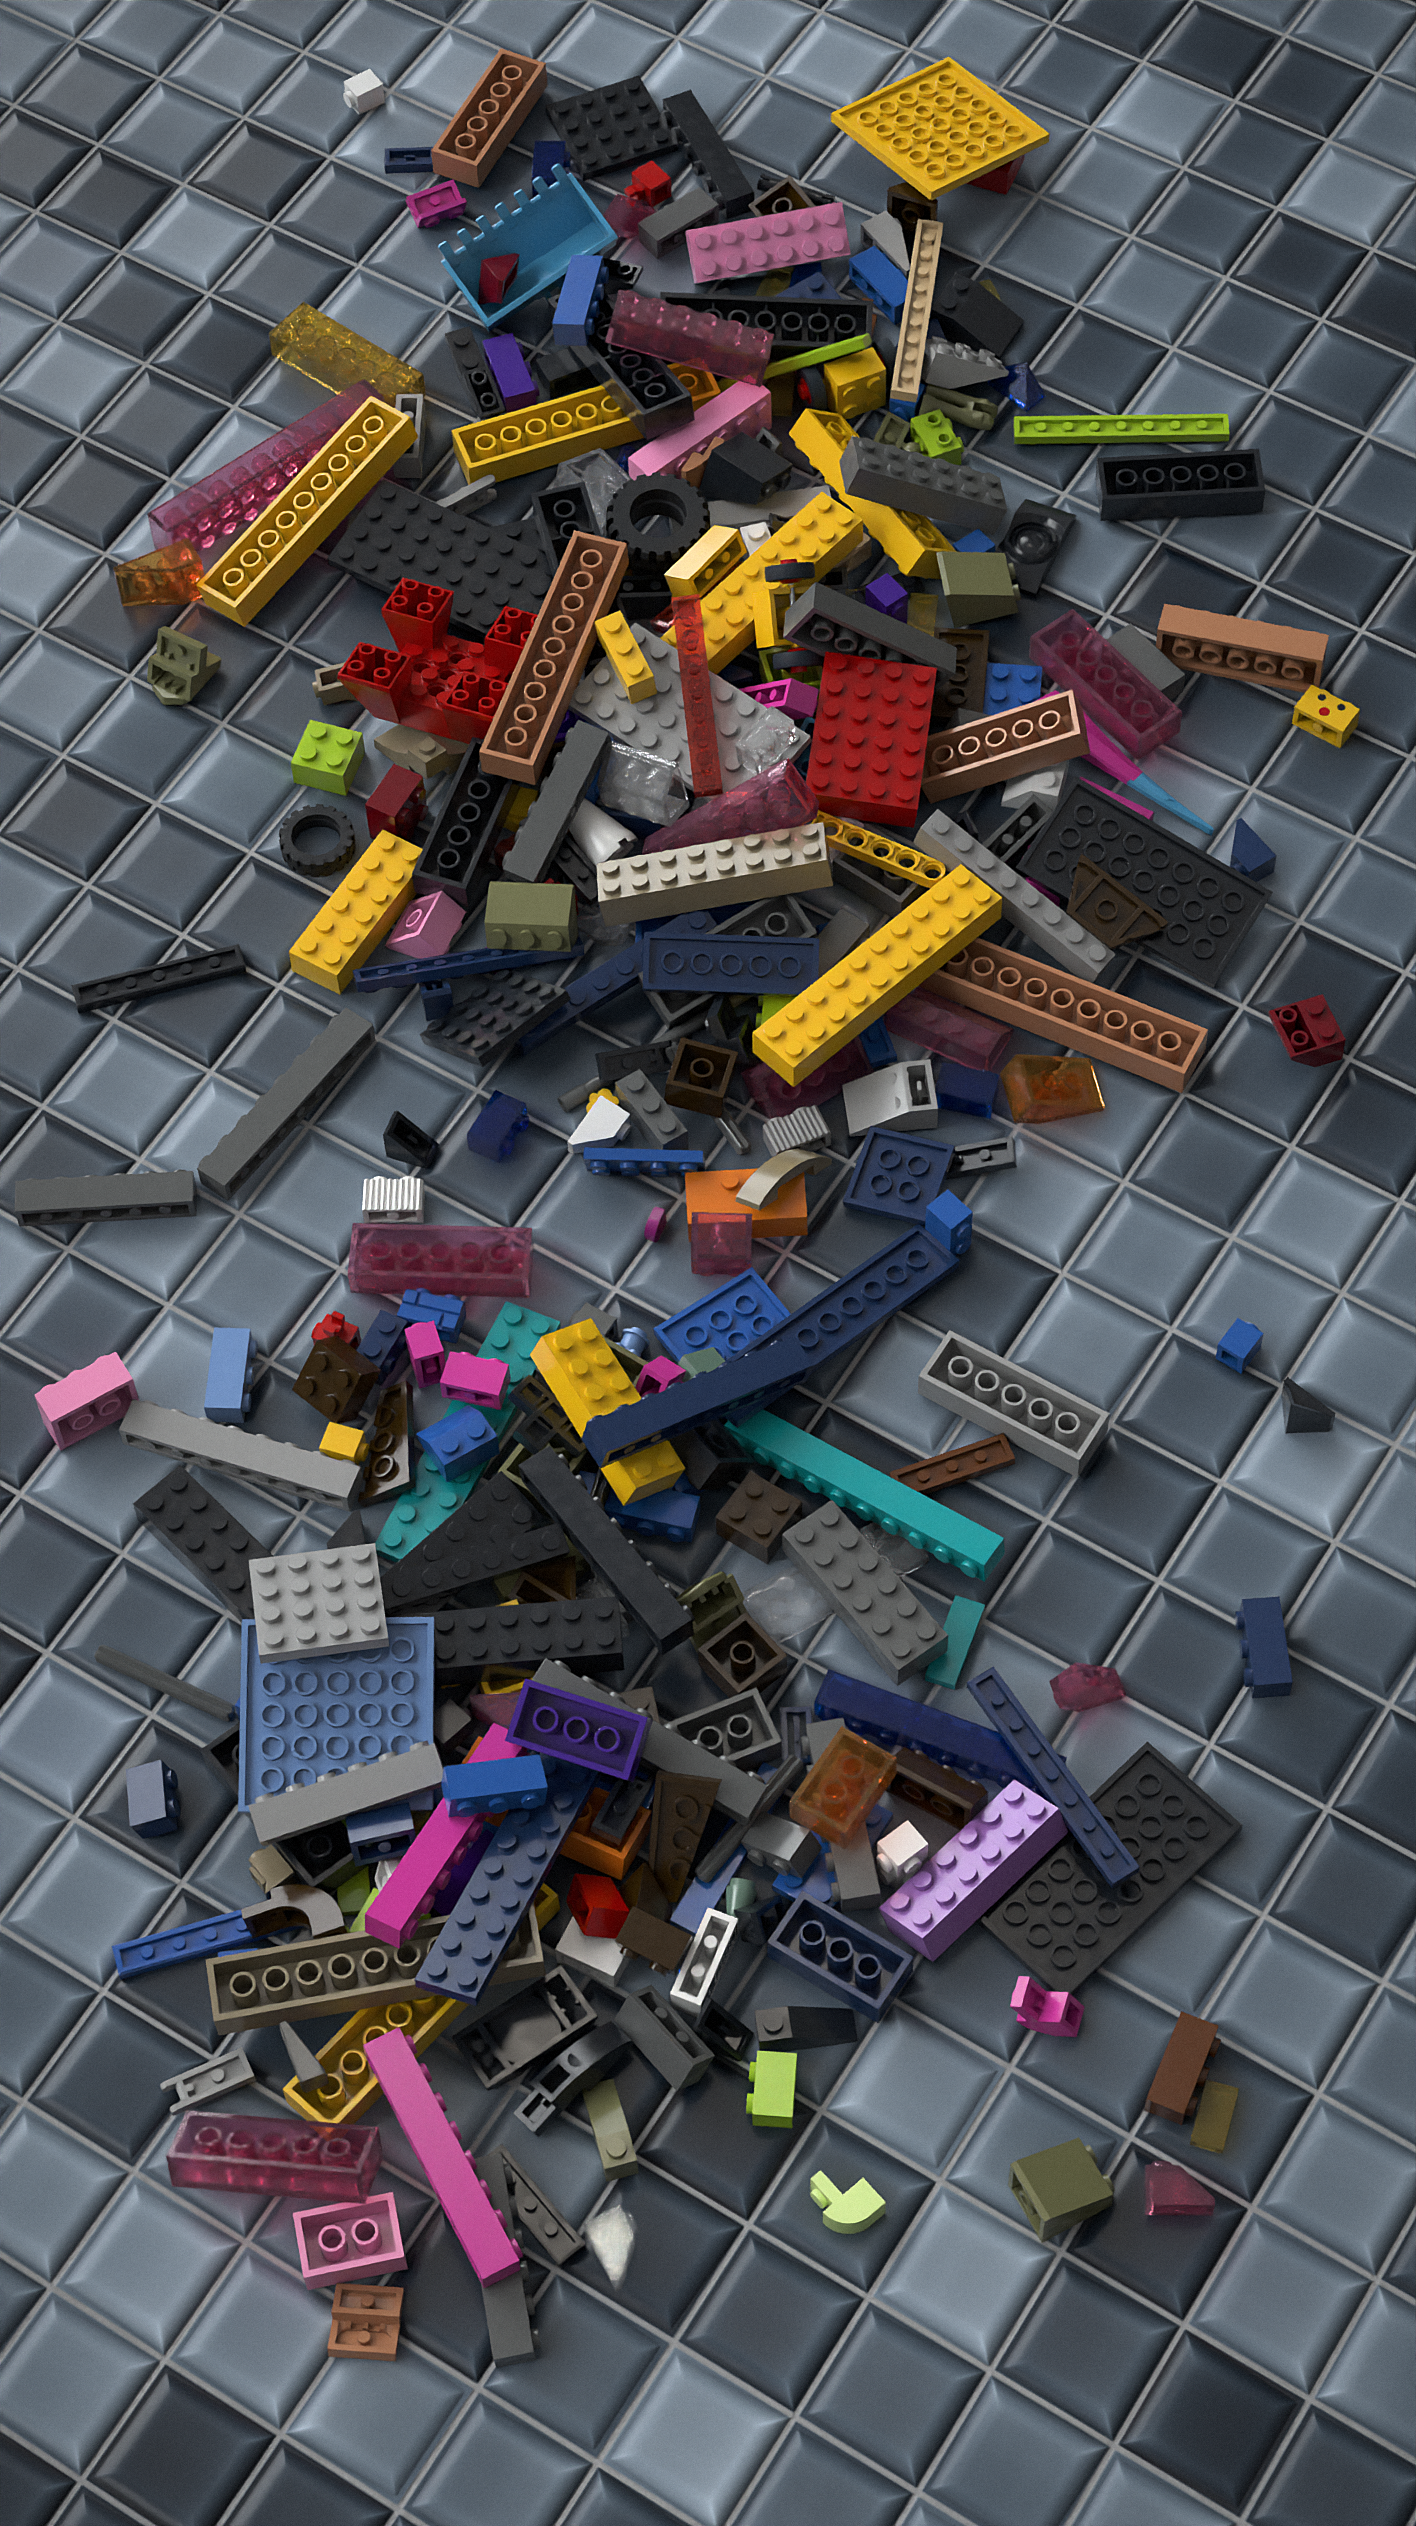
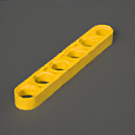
M801 806L793 812L797 820L802 816H808L813 820L810 824L823 822L825 828L835 827L838 830L835 835H826L829 847L912 882L932 888L946 876L944 864L930 856L809 806ZM858 837L864 843L860 846H852L848 841L851 838ZM878 848H885L889 851V854L885 857H879L873 852ZM903 859H911L915 864L912 867L905 868L899 862ZM934 869L939 871L941 875L937 878H928L925 872Z

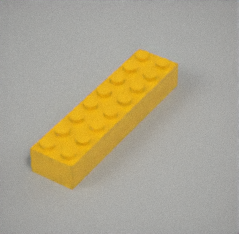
M806 408L788 433L795 441V446L804 452L810 459V464L824 475V481L831 487H834L839 493V499L849 505L854 513L863 519V523L869 529V535L880 542L884 547L883 551L885 554L893 558L899 565L898 569L900 572L909 577L919 576L925 579H941L936 553L940 551H957L927 516L846 494L839 460L851 437H859V435L841 414Z

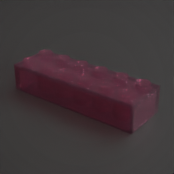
M619 290L605 342L761 387L770 357L774 334H770L762 328L753 329L743 326L737 321L722 320L710 313L702 314L691 311L686 306L667 304L659 298L650 299L640 296L634 291Z
M1071 609L1030 636L1029 657L1038 666H1042V670L1065 692L1073 689L1082 708L1135 759L1140 760L1180 733L1182 711L1074 609Z
M786 758L646 837L642 854L646 855L692 845L717 842L724 839L739 838L751 834L799 827L817 818L820 802L790 759Z
M353 1223L348 1265V1280L351 1293L404 1294L406 1289L416 1290L417 1288H424L434 1295L452 1294L455 1296L530 1298L534 1253L532 1228Z
M187 2110L166 2158L173 2187L365 2204L383 2160V2151L379 2127Z

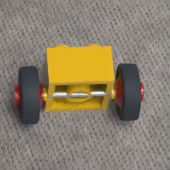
M881 338L874 341L871 348L824 364V379L821 378L814 365L797 369L796 378L799 395L808 409L823 411L828 406L832 413L841 414L844 419H850L867 411L876 410L886 405V386H892L897 351L890 339Z
M797 559L780 560L781 564L765 567V580L769 583L779 582L786 585L785 588L752 592L757 649L794 647L786 652L773 655L774 669H790L791 673L807 672V667L823 665V656L806 648H800L802 646L784 639L783 634L785 612L810 588L797 587L796 583L814 578L815 566L811 562H797Z

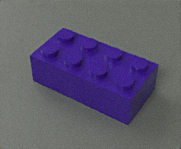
M525 1678L505 1741L633 1782L653 1720Z

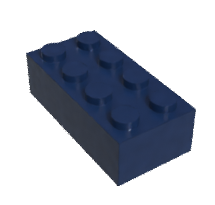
M803 1890L767 1941V1957L876 2023L880 2022L913 1972V1956Z

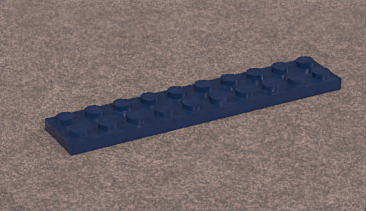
M918 1223L726 1361L731 1360L734 1362L743 1358L752 1350L760 1351L768 1348L776 1340L782 1339L784 1341L795 1336L814 1365L810 1372L811 1375L959 1268L960 1260ZM792 1388L724 1417L738 1428Z
M540 1753L548 1786L545 1805H540L533 1809L516 1808L508 1810L414 1979L417 1988L474 2006L478 2005L601 1778L602 1772Z

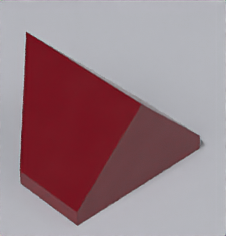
M512 253L481 261L478 304L503 302L518 276L520 254Z

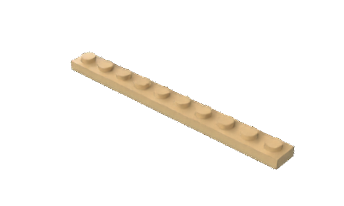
M918 219L890 393V398L917 401L943 222Z

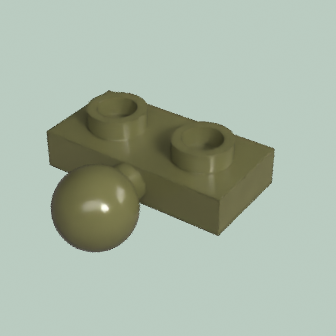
M888 411L873 441L884 445H894L905 451L922 454L918 443L903 442L910 428V423Z

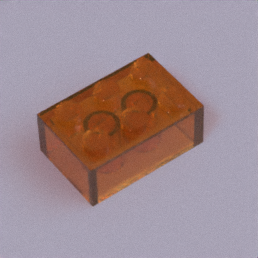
M841 1726L789 1801L790 1818L839 1847L846 1849L896 1776L897 1757Z

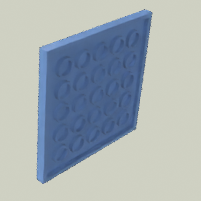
M387 1617L388 1647L260 1664L255 1619H242L238 1812L250 1813L248 1805L254 1804L255 1798L261 1795L273 1793L275 1797L287 1793L286 1788L291 1785L304 1783L305 1786L317 1783L316 1778L321 1775L335 1772L336 1776L349 1772L348 1767L351 1765L366 1762L368 1766L380 1762L378 1757L386 1753L397 1751L398 1755L409 1752L410 1746L423 1741H428L429 1745L433 1744L435 1618ZM434 1789L377 1809L409 1802L411 1811H434Z

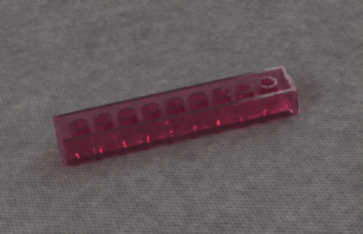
M362 379L149 512L147 515L155 550L174 568L180 563L186 562L201 550L210 547L212 543L223 536L232 533L242 524L254 519L258 514L266 510L370 396L384 402V397L369 382Z

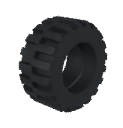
M653 472L652 476L642 474L636 476L635 481L632 479L623 483V489L618 488L614 492L613 499L609 501L607 506L606 538L627 543L629 564L626 571L631 569L633 575L665 574L710 530V511L708 510L706 498L701 497V491L696 486L691 488L688 480L681 478V480L676 479V475L669 473L667 476L660 475V472ZM663 515L676 520L682 528L671 536L654 538L642 534L634 525L645 517Z

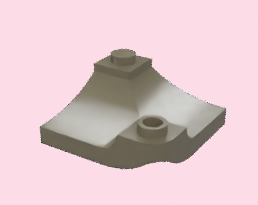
M400 724L374 739V746L377 750L398 766L412 772L416 771L426 779L431 778L442 770L449 775L457 771L469 746L467 743Z

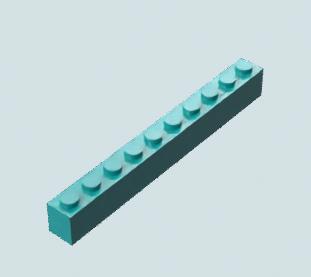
M764 1409L738 1428L729 1420L724 1425L758 1463L769 1465L777 1469L784 1477L788 1479L793 1478L803 1483L808 1490L827 1496L837 1506H845L853 1510L863 1520H871L877 1523L889 1534H897L903 1537L915 1548H923L934 1554L941 1562L953 1564L969 1577H977L985 1582L1005 1555L1004 1538Z

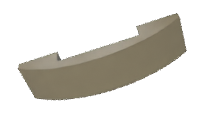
M804 1149L784 1151L766 1161L749 1177L736 1195V1202L761 1210L778 1199V1188L802 1172L811 1175L819 1173L832 1164V1159Z

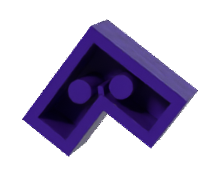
M888 573L866 586V606L907 624L908 593Z

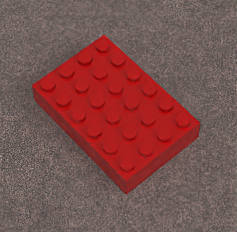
M825 652L802 806H809L832 816L914 828L937 668Z

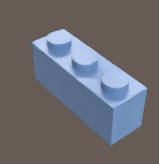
M214 1327L204 1403L206 1417L214 1422L244 1423L245 1412H250L251 1394L248 1393V1385L254 1384V1367H251L252 1358H257L258 1352L257 1340L252 1339L250 1329Z

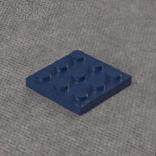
M870 1126L843 1199L844 1207L913 1224L919 1223L921 1226H925L926 1206L941 1194L956 1152L955 1145Z

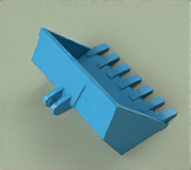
M559 163L551 168L557 179V182L548 188L541 176L532 181L539 193L529 201L522 189L514 193V197L520 206L514 212L510 213L503 202L497 204L495 210L501 218L498 223L491 226L484 215L477 218L476 222L482 234L472 239L466 228L458 231L457 235L463 243V247L454 252L447 241L438 245L445 258L441 263L488 332L535 300H540L544 297L548 303V299L552 297L550 292L558 288L561 294L572 255L601 256L616 245L618 236L573 174L570 172L567 175ZM512 253L520 254L518 276L503 302L478 304L481 261Z

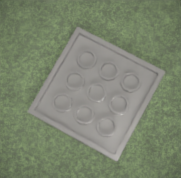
M375 1543L249 1560L260 1664L389 1646Z

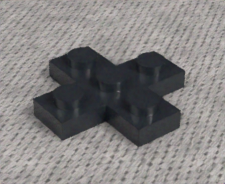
M530 1374L511 1391L507 1398L529 1417L512 1436L533 1455L540 1452L553 1438L576 1459L587 1449L554 1393L551 1394Z

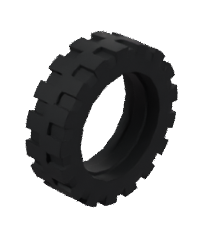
M316 804V807L307 805L302 807L303 810L292 812L291 817L284 820L283 828L279 830L280 849L283 860L288 862V867L293 871L296 869L300 875L306 876L308 874L313 878H318L319 875L323 874L326 877L332 875V872L336 870L337 872L341 871L344 868V864H348L351 861V854L355 853L356 848L353 826L350 819L347 820L346 814L342 811L338 812L333 806L324 807L323 804ZM318 826L328 827L336 831L341 837L340 842L334 849L320 855L305 854L294 846V842L300 833Z

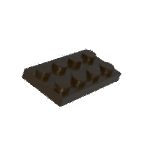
M934 627V637L956 647L957 654L955 674L933 694L930 722L948 723L958 708L983 713L989 630Z

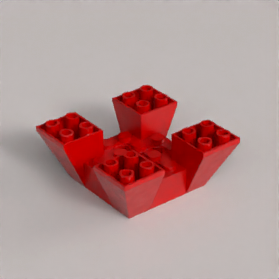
M402 578L381 609V614L399 652L359 642L337 674V679L375 718L470 744L472 737L484 739L538 615L505 606L487 633L484 645L447 635L454 591L421 583L413 579Z

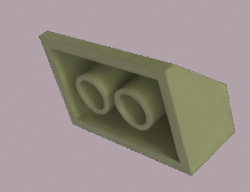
M491 881L489 883L485 914L487 948L571 952L579 937L574 885Z

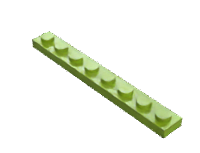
M1228 414L1014 416V444L1229 441L1230 435Z

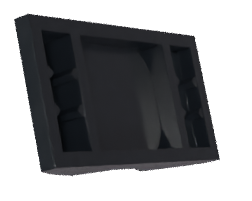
M1026 499L1015 512L1005 538L997 546L995 553H1005L1007 563L1013 562L1017 579L1012 580V585L1018 584L1020 593L1036 598L1076 521L1075 514Z
M560 1965L451 2038L487 2091H490L519 2077L548 2053L569 2044L598 2019V2016L562 1965Z

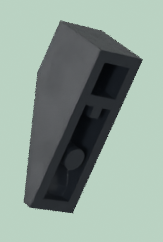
M783 2006L755 2010V2026L759 2051L789 2052L858 2042L853 2008Z

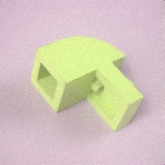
M821 2170L810 2179L812 2191L810 2195L820 2208L827 2207L823 2211V2223L833 2231L843 2234L858 2233L867 2229L885 2214L886 2202L864 2178L844 2194L835 2187Z

